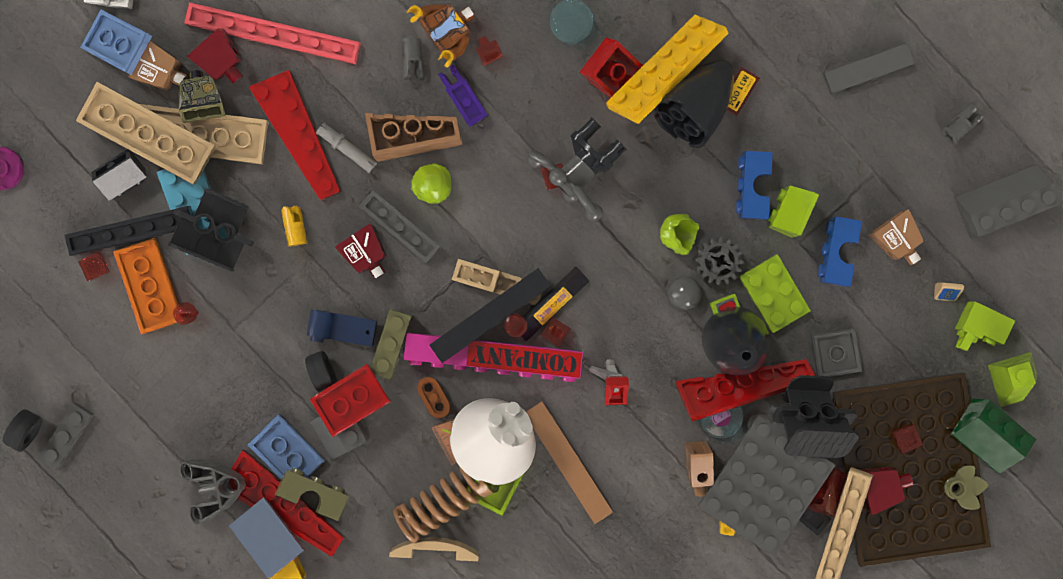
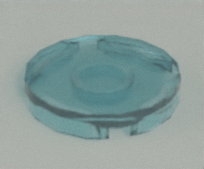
M564 0L552 10L550 29L558 40L567 44H578L591 33L593 14L582 1Z

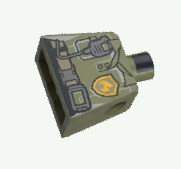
M194 70L189 74L190 79L180 82L178 108L183 123L225 116L222 100L211 76L203 77L202 71Z

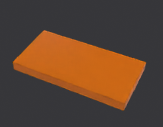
M154 237L113 251L141 335L185 320L157 238Z

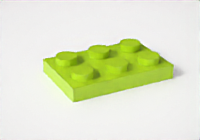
M778 254L738 276L771 333L778 331L811 311Z

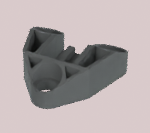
M191 459L180 465V473L185 481L214 480V482L201 484L199 493L203 497L217 495V498L203 501L190 507V518L196 525L232 507L245 489L244 477L223 463ZM232 478L238 483L237 490L232 489L230 486Z

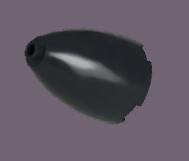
M717 60L694 68L655 107L657 114L654 118L658 124L674 139L680 137L689 142V146L693 148L703 147L716 131L728 108L734 85L732 64L726 60Z
M729 307L709 318L702 332V346L707 358L719 370L731 375H747L758 370L766 361L770 351V336L764 322L756 313L743 307Z

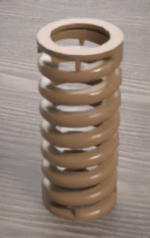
M460 467L459 470L467 481L471 493L465 488L456 472L452 471L450 478L458 489L461 499L454 493L445 478L440 479V485L449 497L452 507L446 502L439 488L432 484L430 485V491L439 503L442 513L436 508L429 494L422 490L420 497L430 511L432 519L427 516L416 497H411L410 503L421 519L422 525L416 521L412 511L405 503L393 509L394 517L405 536L412 543H415L420 539V534L428 535L430 528L437 529L440 526V522L447 523L450 520V515L458 516L460 509L467 510L470 507V502L477 504L480 496L487 497L494 493L492 484L482 480L476 483ZM403 519H404V521L406 522V524L408 525L410 531L407 529V527H406L405 524L403 523V521H402Z

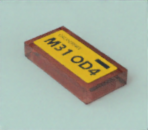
M740 67L734 77L732 95L726 111L737 117L760 77Z

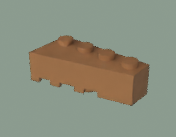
M365 113L372 155L377 162L463 145L456 117L394 116L393 114L374 115L373 113Z

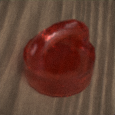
M188 302L177 305L173 311L174 319L181 325H188L194 322L199 314L195 306Z
M512 314L506 318L504 329L511 337H520L527 330V322L521 315Z

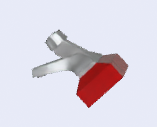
M611 359L606 360V370L591 366L589 371L606 381L605 405H627L629 379L626 376H622V374H618L615 368V361Z

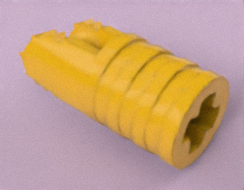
M284 206L281 212L288 247L307 244L301 208L299 206H293L292 208Z

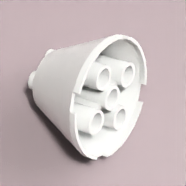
M484 398L469 403L457 414L452 423L450 445L455 460L464 472L475 480L489 482L492 485H501L518 479L527 471L535 455L536 442L530 418L518 403Z

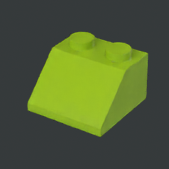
M787 186L785 190L781 189L776 199L779 202L776 210H771L769 219H767L770 222L768 227L791 238L801 236L819 194L794 186Z

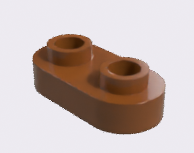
M427 376L422 378L418 383L417 391L426 408L435 418L445 417L449 413L451 406L442 387L434 377ZM427 383L432 384V391H427L425 389V385ZM436 403H442L444 406L443 410H437Z

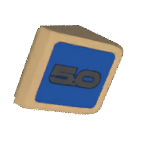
M937 283L935 284L934 299L956 301L964 290V285Z

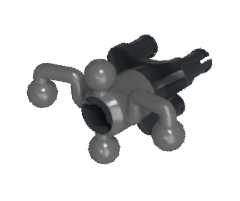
M592 117L578 131L575 130L570 135L575 155L562 168H558L552 160L545 157L539 151L529 152L528 163L533 168L546 167L550 171V182L563 191L564 200L574 203L579 199L585 207L586 218L590 221H598L602 217V208L598 204H593L582 188L598 172L605 173L614 166L613 162L627 149L619 140H616L604 153L600 154L589 146L587 140L601 128Z

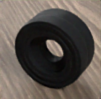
M324 351L316 352L305 358L307 372L318 393L337 382L332 364Z
M21 410L8 425L3 436V443L18 452L24 451L38 434L42 418L29 410Z

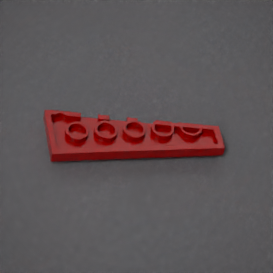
M287 70L249 86L318 198L323 200L340 193L341 190L291 71Z
M805 359L776 364L774 366H762L755 372L747 375H725L720 373L716 374L715 377L703 378L702 376L676 381V388L691 422L785 392L793 378L799 375L815 376L808 360Z
M242 450L231 468L245 479L246 486L238 500L252 507L263 497H266L292 533L332 557L345 536L301 498H299L296 504L274 495L281 480L250 453ZM232 478L230 486L234 490H237L238 483Z

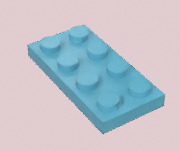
M166 169L157 172L170 210L191 206L194 216L203 197L204 190L206 188L211 190L205 170H203L196 185ZM201 217L197 222V226L201 230L207 229L210 225L206 217ZM225 226L221 227L218 232L219 236L222 239L228 238Z

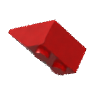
M605 38L579 73L594 87L611 98L643 64L617 40Z

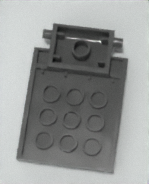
M772 404L768 412L773 415L777 406ZM757 415L698 506L775 557L835 465L824 457L787 455L784 451V447L788 442L784 423H775L773 419L769 422Z

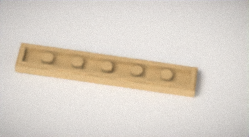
M850 468L815 579H840L872 481V474Z

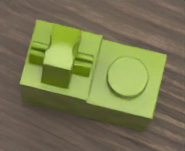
M968 301L955 327L958 330L956 335L959 336L955 347L968 351L972 342L976 343L978 339H982L984 343L995 346V344L1004 345L1015 320L982 304Z

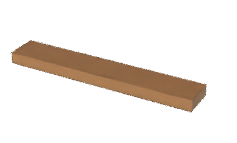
M543 401L525 411L537 435L594 524L612 514L613 511Z

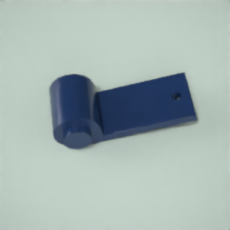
M311 309L307 336H311L310 341L323 343L324 339H333L373 347L377 321Z

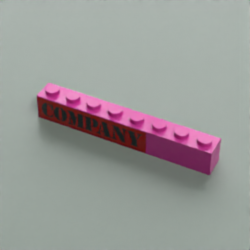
M406 333L404 360H409L411 365H422V362H431V367L444 368V364L453 365L452 369L466 370L467 366L475 367L474 371L485 373H487L488 369H495L496 374L509 375L510 371L518 372V376L531 377V374H540L541 379L553 380V376L562 377V381L575 382V378L580 379L582 351L475 340L447 361L441 363L429 346L441 336Z

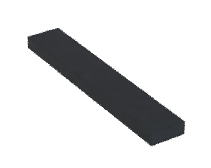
M191 206L176 208L193 216ZM175 209L66 234L64 236L69 256H75L174 233L181 217L173 214Z
M537 268L429 346L441 363H444L550 288V283L540 269Z

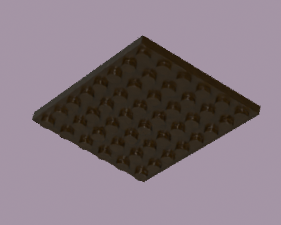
M965 373L832 392L834 405L838 409H853L857 416L849 427L850 430L858 433L859 438L850 452L842 457L845 481L851 467L858 470L893 467L897 470L899 476L910 473L914 484L903 489L904 501L877 514H870L866 511L865 504L863 505L854 533L857 561L860 567L991 548L983 492L976 496L980 508L970 510L961 507L956 499L948 497L944 491L945 482L949 478L955 477L958 469L963 466H975L974 476L981 478L978 457L951 435L970 405ZM957 484L952 486L953 492L958 489Z

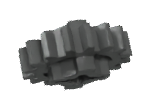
M722 237L717 239V243H715L713 238L709 239L710 245L703 243L702 247L704 250H697V253L701 256L695 259V262L700 263L696 270L703 271L700 277L704 278L707 276V282L711 283L715 280L716 285H720L721 280L728 284L729 277L735 280L737 277L734 273L742 271L738 264L744 263V261L738 259L742 252L735 251L738 245L730 246V239L723 243ZM720 246L717 253L708 252L713 247ZM729 252L732 254L733 262L729 259ZM721 256V261L726 265L716 266L717 262L713 258ZM705 260L709 262V271L705 266ZM721 270H729L727 274L717 276Z

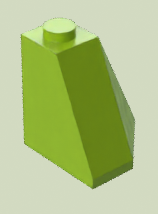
M1031 352L988 365L1000 407L1023 401L1036 384L1038 373Z

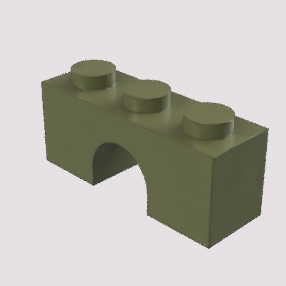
M395 309L389 310L371 365L375 375L387 379L394 377L400 359V351L406 333L409 331L413 315Z
M292 468L291 471L285 470L274 495L297 504L300 496L304 492L311 490L319 498L315 512L333 520H339L349 497L344 494V489L335 485L332 486V489L324 486L325 481L314 476L311 480L303 477L305 472L296 468Z

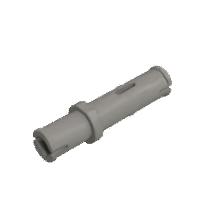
M324 122L322 127L320 126L316 134L332 144L331 147L334 150L337 148L366 170L367 173H370L378 162L371 159L345 139L344 134H339L328 126L327 123Z

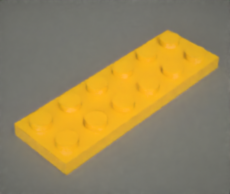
M694 15L606 102L608 109L639 124L729 34L727 28Z

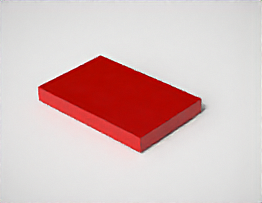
M369 364L362 366L310 398L332 437H335L391 402Z

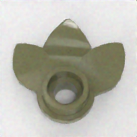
M963 466L958 469L955 477H951L945 482L944 491L948 497L956 499L961 507L976 510L980 508L976 496L987 489L989 484L982 478L974 476L975 466ZM957 484L958 489L953 492L952 486Z

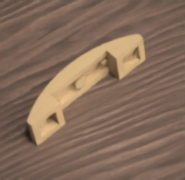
M424 537L415 543H412L410 540L393 547L389 557L412 558L414 549L456 551V560L478 561L479 552L462 542L441 537Z

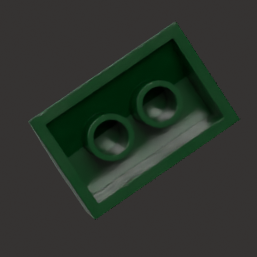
M973 398L951 433L960 443L999 474L1024 459L1037 440L988 399Z

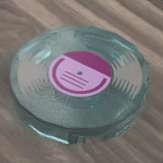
M739 406L699 419L702 429L708 435L715 438H728L740 429L743 422V412Z

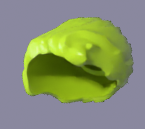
M433 163L420 167L414 173L415 175L411 180V190L418 199L430 204H437L446 200L450 195L452 181L446 167Z
M688 214L670 215L661 226L660 239L667 248L674 250L675 253L688 255L692 245L695 244L694 241L699 229V223H695Z

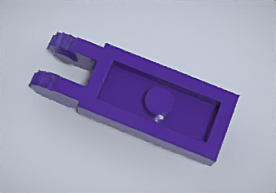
M452 65L450 71L458 82L450 85L445 74L441 72L438 76L446 87V92L470 128L488 115L465 78H462L456 67Z

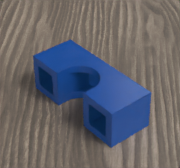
M745 151L742 153V156H739L738 169L741 170V178L737 180V191H740V200L736 201V213H739V219H769L770 197L758 195L754 191L753 182L758 176L767 177L772 174L773 152Z
M837 216L827 221L825 233L828 234L827 242L823 243L821 252L824 259L823 264H820L818 268L820 282L851 287L854 265L841 260L839 249L844 243H859L862 221Z

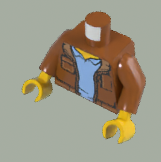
M445 4L421 7L413 5L406 11V13L411 12L415 15L410 19L411 22H416L418 18H421L419 20L421 26L441 52L438 60L442 58L447 60L444 65L445 67H449L453 60L464 54L470 40V31L466 23L475 17L468 6L459 13L456 12L452 5L447 6Z

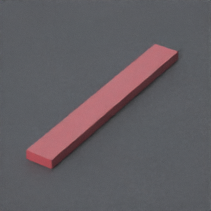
M190 2L184 22L185 25L213 32L218 28H224L227 34L355 65L357 64L361 42Z

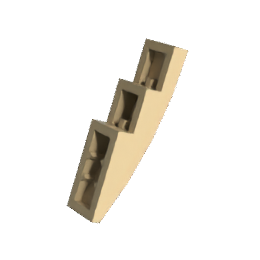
M460 259L457 261L452 277L454 281L497 294H502L523 279ZM543 293L528 303L535 305L542 299Z

